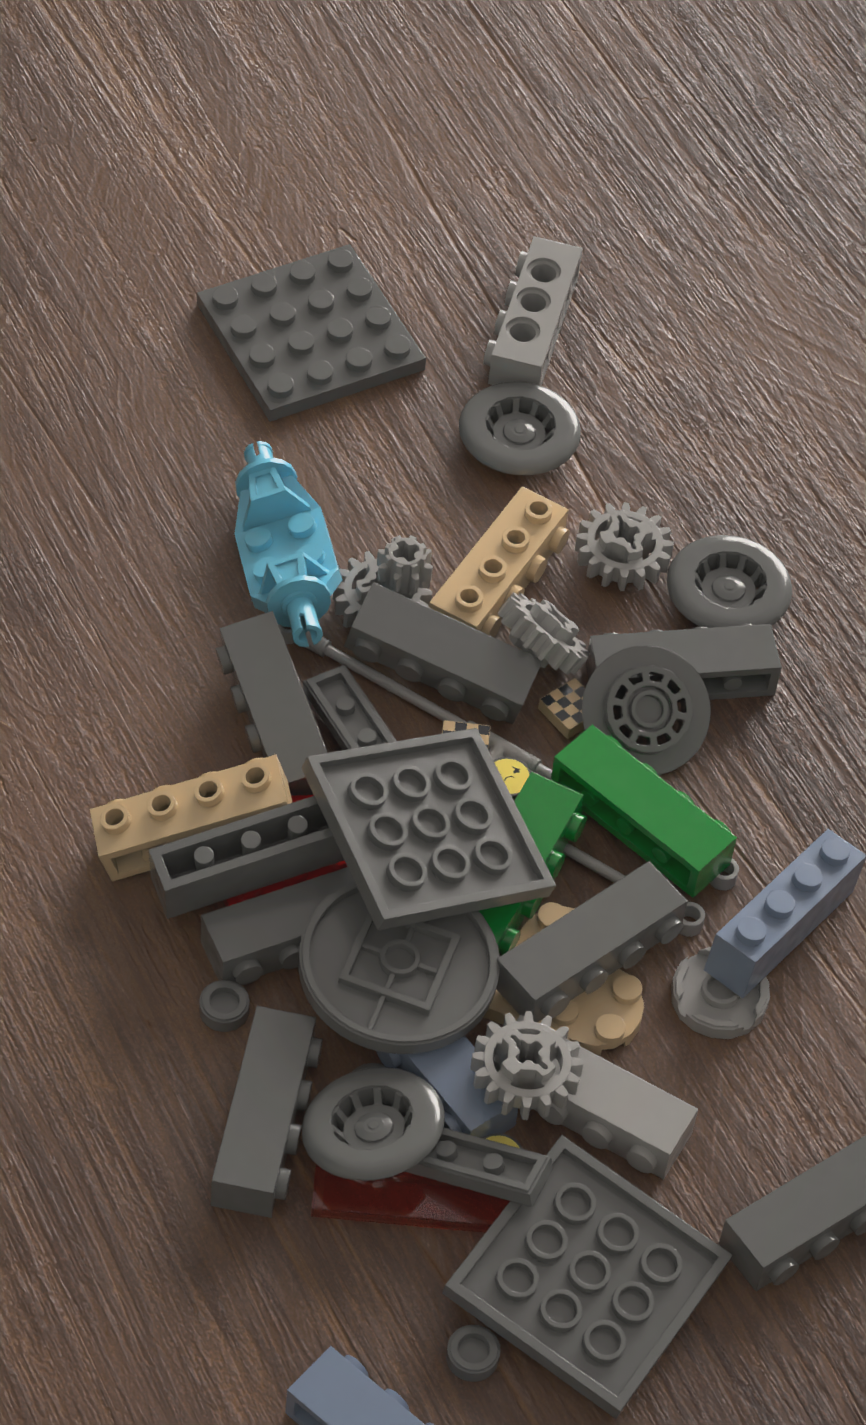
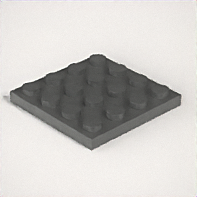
M350 244L197 292V306L270 422L425 370L426 357Z
M477 728L307 756L301 767L377 930L548 897L556 887Z
M561 1135L546 1155L552 1159L553 1170L533 1206L530 1207L510 1201L446 1283L442 1294L617 1419L725 1269L733 1255Z

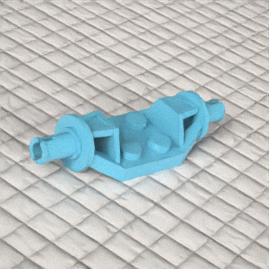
M258 441L257 445L260 455L256 456L253 443L246 447L244 457L248 465L239 472L235 481L236 493L239 497L235 538L254 607L265 613L273 611L278 624L291 627L295 644L301 647H309L306 632H310L314 645L321 640L323 631L318 620L327 613L331 604L330 596L341 583L342 577L321 507L297 481V474L292 465L282 459L273 458V450L270 444Z

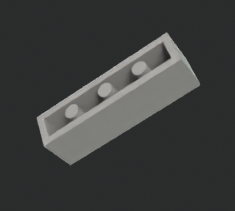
M520 1015L516 1022L523 1021L524 1016ZM580 1046L578 1058L583 1060L581 1077H579L580 1081L576 1095H568L567 1105L564 1109L551 1103L549 1117L543 1119L551 1124L563 1125L582 1135L590 1145L599 1149H608L626 1159L636 1170L643 1173H652L664 1180L692 1135L698 1108ZM495 1055L493 1063L498 1072L501 1070V1066L498 1065L499 1057ZM555 1058L552 1063L556 1065L555 1074L559 1075L560 1066Z

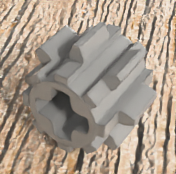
M400 535L392 538L391 544L387 543L385 549L378 550V582H383L386 588L389 587L399 594L408 593L411 596L418 593V587L422 589L424 582H431L432 580L431 549H426L424 543L420 544L416 537L411 535L409 538H401Z

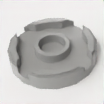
M711 947L701 949L697 955L691 956L689 959L686 957L681 961L671 984V1003L679 1019L689 1028L710 1038L732 1039L748 1034L761 1023L770 1000L767 977L761 980L742 999L704 971Z

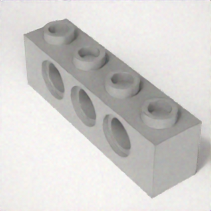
M534 236L529 251H521L515 276L519 277L518 282L511 280L506 293L505 305L509 306L508 310H500L494 330V335H498L497 341L489 340L485 351L483 364L490 366L488 384L495 385L515 381L542 386L579 277L583 248Z

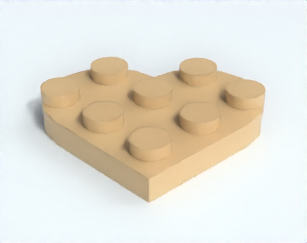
M554 902L542 905L538 913L529 919L520 930L521 935L516 946L575 908L562 906ZM621 969L616 970L593 993L587 994L583 992L572 999L561 1014L552 1018L551 1028L556 1031L563 1026L568 1027L567 1039L578 1041L581 1047L596 1055H601L602 1050L614 1049L621 1044H624V1047L629 1045L638 1033L642 1020L644 1002L641 995L642 984L640 980ZM496 989L493 1001L484 1018L504 1024L505 1014L511 1013L517 1021L520 1015Z

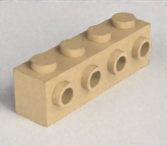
M522 486L429 602V608L495 637L501 626L502 617L498 615V612L513 592L517 595L519 593L524 595L525 588L530 582L536 583L539 581L546 569L547 560L552 553L559 554L565 547L570 535V530L566 529L569 509Z
M272 755L265 758H254L245 764L218 772H207L198 778L174 785L159 786L153 791L130 798L115 799L106 805L90 809L98 856L113 882L150 871L149 849L293 802L288 780L277 755Z

